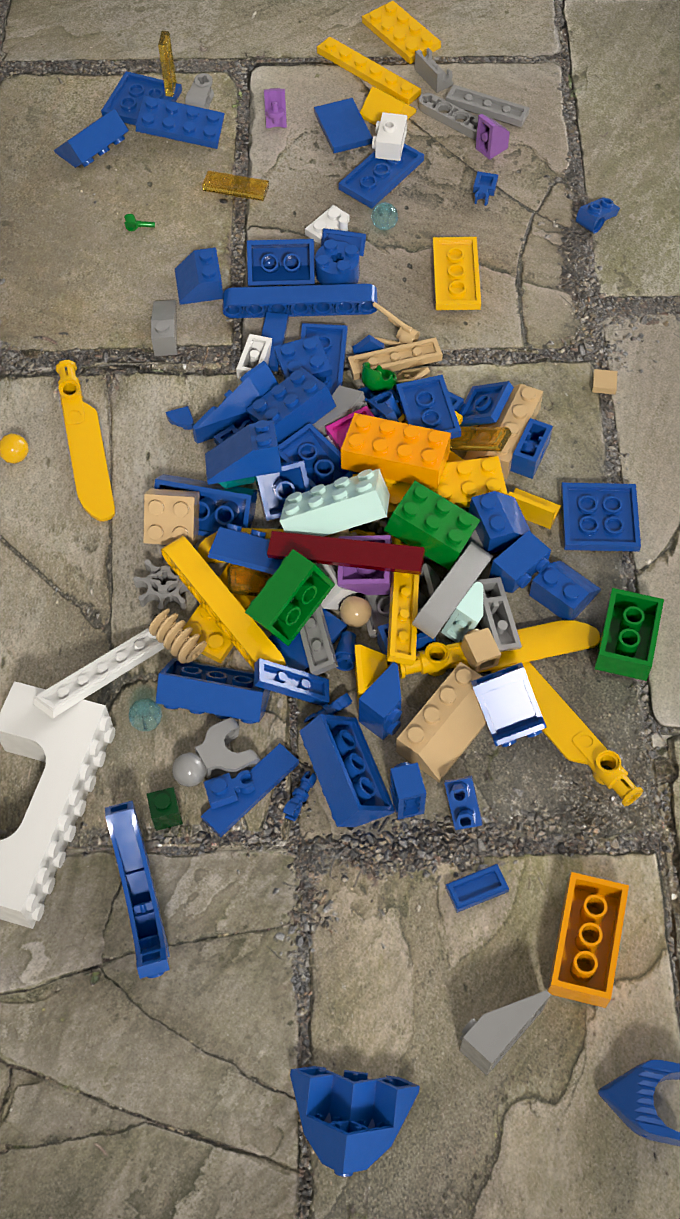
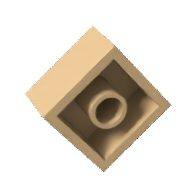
M150 488L144 494L143 543L168 545L179 537L184 536L194 546L198 541L200 492Z

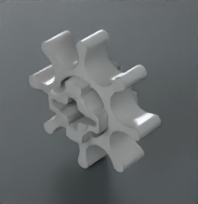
M146 559L144 561L145 567L150 574L145 578L137 576L133 578L136 588L144 587L148 589L145 594L138 597L140 605L144 607L150 601H158L159 614L165 610V606L170 602H177L181 609H186V600L181 597V594L189 590L180 580L179 576L175 574L167 562L161 567H156L152 565L149 559Z

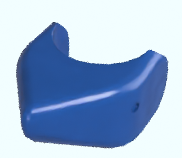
M664 1060L646 1061L598 1090L599 1096L634 1133L648 1140L680 1146V1132L667 1127L658 1117L653 1098L655 1087L658 1083L672 1079L680 1080L679 1063Z

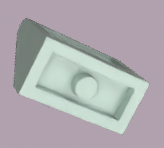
M475 582L441 631V633L455 643L462 642L464 635L475 629L483 617L482 583Z

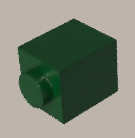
M174 787L146 794L151 819L156 831L183 824Z

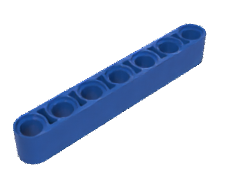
M372 284L228 288L223 292V314L228 318H265L266 312L289 314V317L368 315L377 311V308L373 306L374 302L378 303L377 288Z

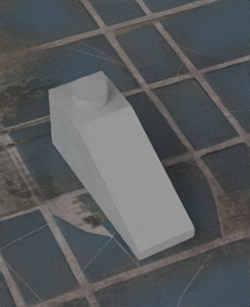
M176 300L154 301L151 340L155 356L178 355Z
M339 385L332 394L336 407L314 423L313 426L324 437H327L326 426L364 406L368 407L362 391Z
M501 577L476 580V582L483 584V617L479 621L481 628H489L500 652L521 649L522 645Z

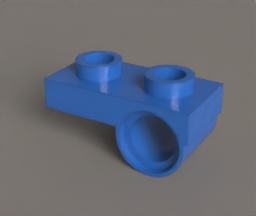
M602 197L581 206L577 213L576 223L595 234L602 228L606 220L617 216L620 207L615 205L611 199Z
M383 392L368 400L372 408L370 411L375 417L399 422L398 418L401 417V411L392 392Z

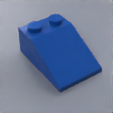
M260 420L249 424L205 453L208 485L282 472L274 420Z
M308 423L278 445L281 463L304 460L310 489L320 484L325 486L332 484L341 477L351 478L353 474H359L358 472L341 469V452L311 423Z

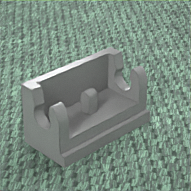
M429 48L426 50L427 55L425 57L421 50L415 51V71L436 93L453 86L452 71L448 68L446 74L432 59V51Z

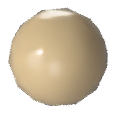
M348 596L340 606V616L348 626L361 627L371 617L372 607L363 598Z

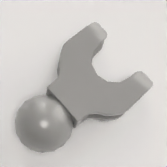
M229 718L212 725L208 729L204 742L195 747V753H183L177 757L172 765V774L180 785L193 787L202 782L205 776L209 780L230 773L232 779L236 778L237 774L241 771H250L260 762V759L253 750L236 753L226 747V745L238 737L240 730L237 720Z

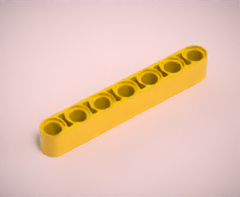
M184 536L179 537L161 549L162 556L167 564L179 576L180 580L253 670L254 663L259 658L286 665L280 651L257 623L245 613L246 610Z

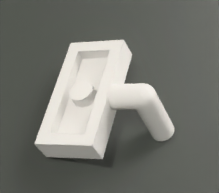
M332 205L305 228V235L321 245L323 228L348 231L350 216L335 205Z

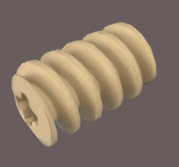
M165 609L151 622L149 633L152 636H156L157 641L163 643V646L170 650L173 656H178L180 663L184 664L194 661L205 649L207 642L202 641L197 644L200 635L195 634L190 637L193 631L192 627L183 630L186 622L181 620L176 623L178 614L173 613L168 616L170 609Z

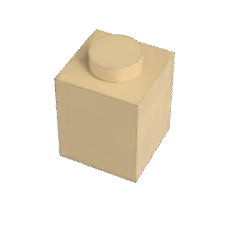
M489 628L482 630L473 629L464 635L461 649L472 670L478 673L498 665L501 652Z

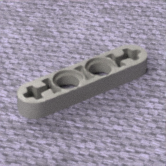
M432 93L420 95L418 108L422 113L476 140L478 117ZM446 110L448 113H440L439 111ZM457 119H463V120H465V121H464V122H458V121H456V120H457Z

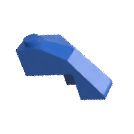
M318 1066L296 1068L290 1071L304 1135L321 1163L333 1169L336 1175L350 1177L353 1175V1172L367 1170L392 1146L420 1088L419 1085L395 1076L386 1075L383 1078L367 1079L368 1073L344 1070V1076H340L326 1070L325 1067Z

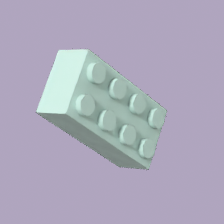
M380 468L373 471L367 469L351 478L341 477L332 484L326 486L320 484L313 487L310 491L290 494L285 500L279 521L284 532L327 536L387 517L390 493Z

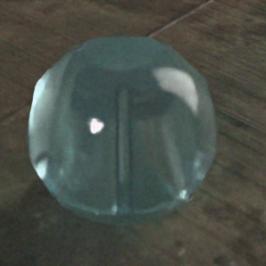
M386 202L375 206L371 215L372 222L376 228L384 231L395 227L399 217L397 209L392 204Z
M141 698L130 707L128 714L129 722L135 729L141 732H150L157 728L161 722L162 710L150 698Z

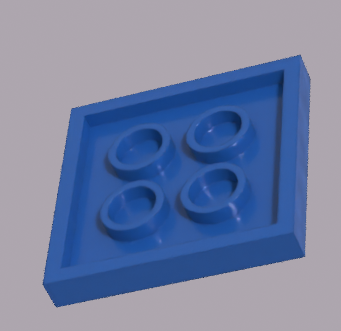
M126 71L101 110L102 116L115 108L124 123L136 126L143 95L176 102L182 92V85Z
M562 482L564 550L640 551L641 539L636 484Z

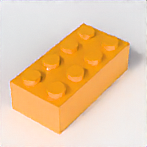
M354 413L341 447V469L360 473L367 469L373 471L380 468L383 478L409 484L417 481L427 488L437 490L450 453L451 433Z
M571 872L566 885L547 990L551 995L603 1008L607 1007L612 996L629 885Z

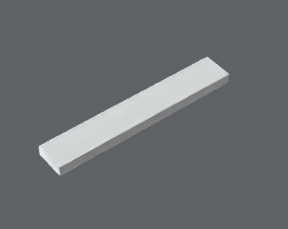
M147 628L33 697V705L54 718L165 647L163 643L157 641L156 636H152Z

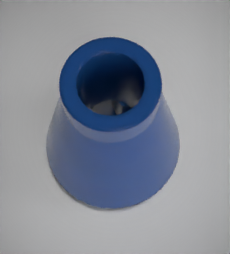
M351 631L341 633L335 650L338 663L336 668L342 671H350L355 667L356 634Z

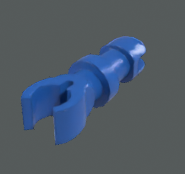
M346 693L331 704H324L320 711L306 717L304 723L315 719L319 714L334 715L352 704L353 701L348 693Z
M306 771L302 776L299 787L295 788L292 792L293 798L287 802L283 809L286 819L296 821L302 803L307 801L309 797L308 792L316 782L317 775L315 773H312L310 776V771Z

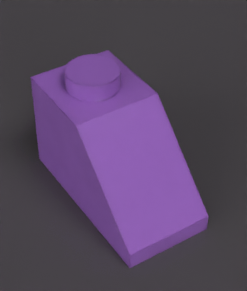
M480 114L478 115L476 149L490 160L508 148L510 132L495 120Z

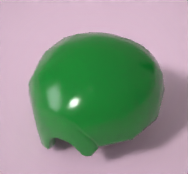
M369 362L362 364L361 378L365 387L375 392H383L395 386L397 382L396 373L382 369L380 365L375 369H371Z

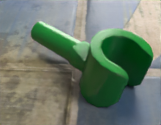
M126 214L124 216L126 221L124 224L128 231H135L138 227L155 228V222L136 221L133 214Z

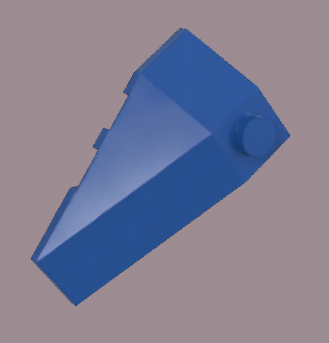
M265 361L245 373L240 378L242 383L233 392L229 389L224 394L225 399L218 407H211L192 426L194 441L197 444L213 439L215 435L231 425L238 429L246 420H250L251 424H253L246 409L271 391L274 386L278 385L276 378Z

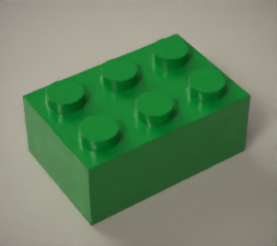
M414 481L394 510L384 531L408 546L424 547L425 556L450 570L479 524L480 519L419 482Z
M293 549L283 559L273 576L267 580L257 597L251 601L245 613L266 631L289 646L335 586V583L316 564Z
M612 588L607 603L595 670L647 681L653 664L664 599Z

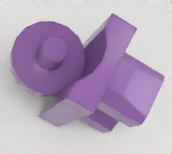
M264 89L266 128H287L285 89Z

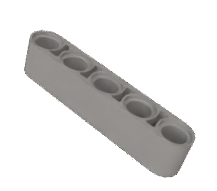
M471 542L416 616L412 625L434 640L490 562L493 555L474 542Z

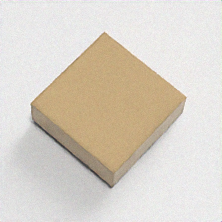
M594 369L592 392L615 395L618 371Z

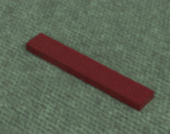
M278 531L271 532L267 551L268 558L283 560L294 549L313 563L421 575L425 555L424 547Z

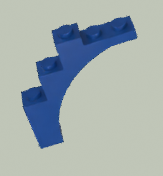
M132 800L106 807L105 818L128 908L139 978H156L164 974L165 971L170 970L168 959L170 957L169 945L160 916L159 902L150 872L147 851Z

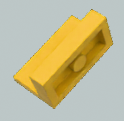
M515 488L514 492L508 493V496L516 499L525 520L551 529L560 512L561 505Z

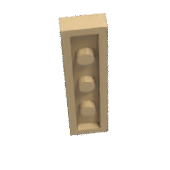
M435 337L348 357V365L353 380L362 379V364L365 362L370 363L371 369H375L380 365L382 369L393 372L442 361L443 354Z

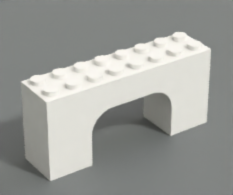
M14 681L0 712V743L6 752L36 759L46 763L21 825L11 836L0 840V919L33 929L36 921H40L45 907L43 904L46 895L51 894L54 888L55 873L57 868H61L65 861V848L68 842H72L75 836L76 821L78 816L81 817L85 811L86 796L88 792H92L96 783L95 774L98 767L101 768L104 764L106 757L105 749L108 743L111 744L114 739L115 728L106 705L87 700H81L52 718L33 705V697L42 693L45 689Z

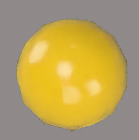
M13 433L3 436L0 440V457L7 463L13 464L25 459L29 452L26 440L22 436Z

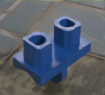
M472 775L460 779L445 780L444 784L455 830L482 826L483 822Z

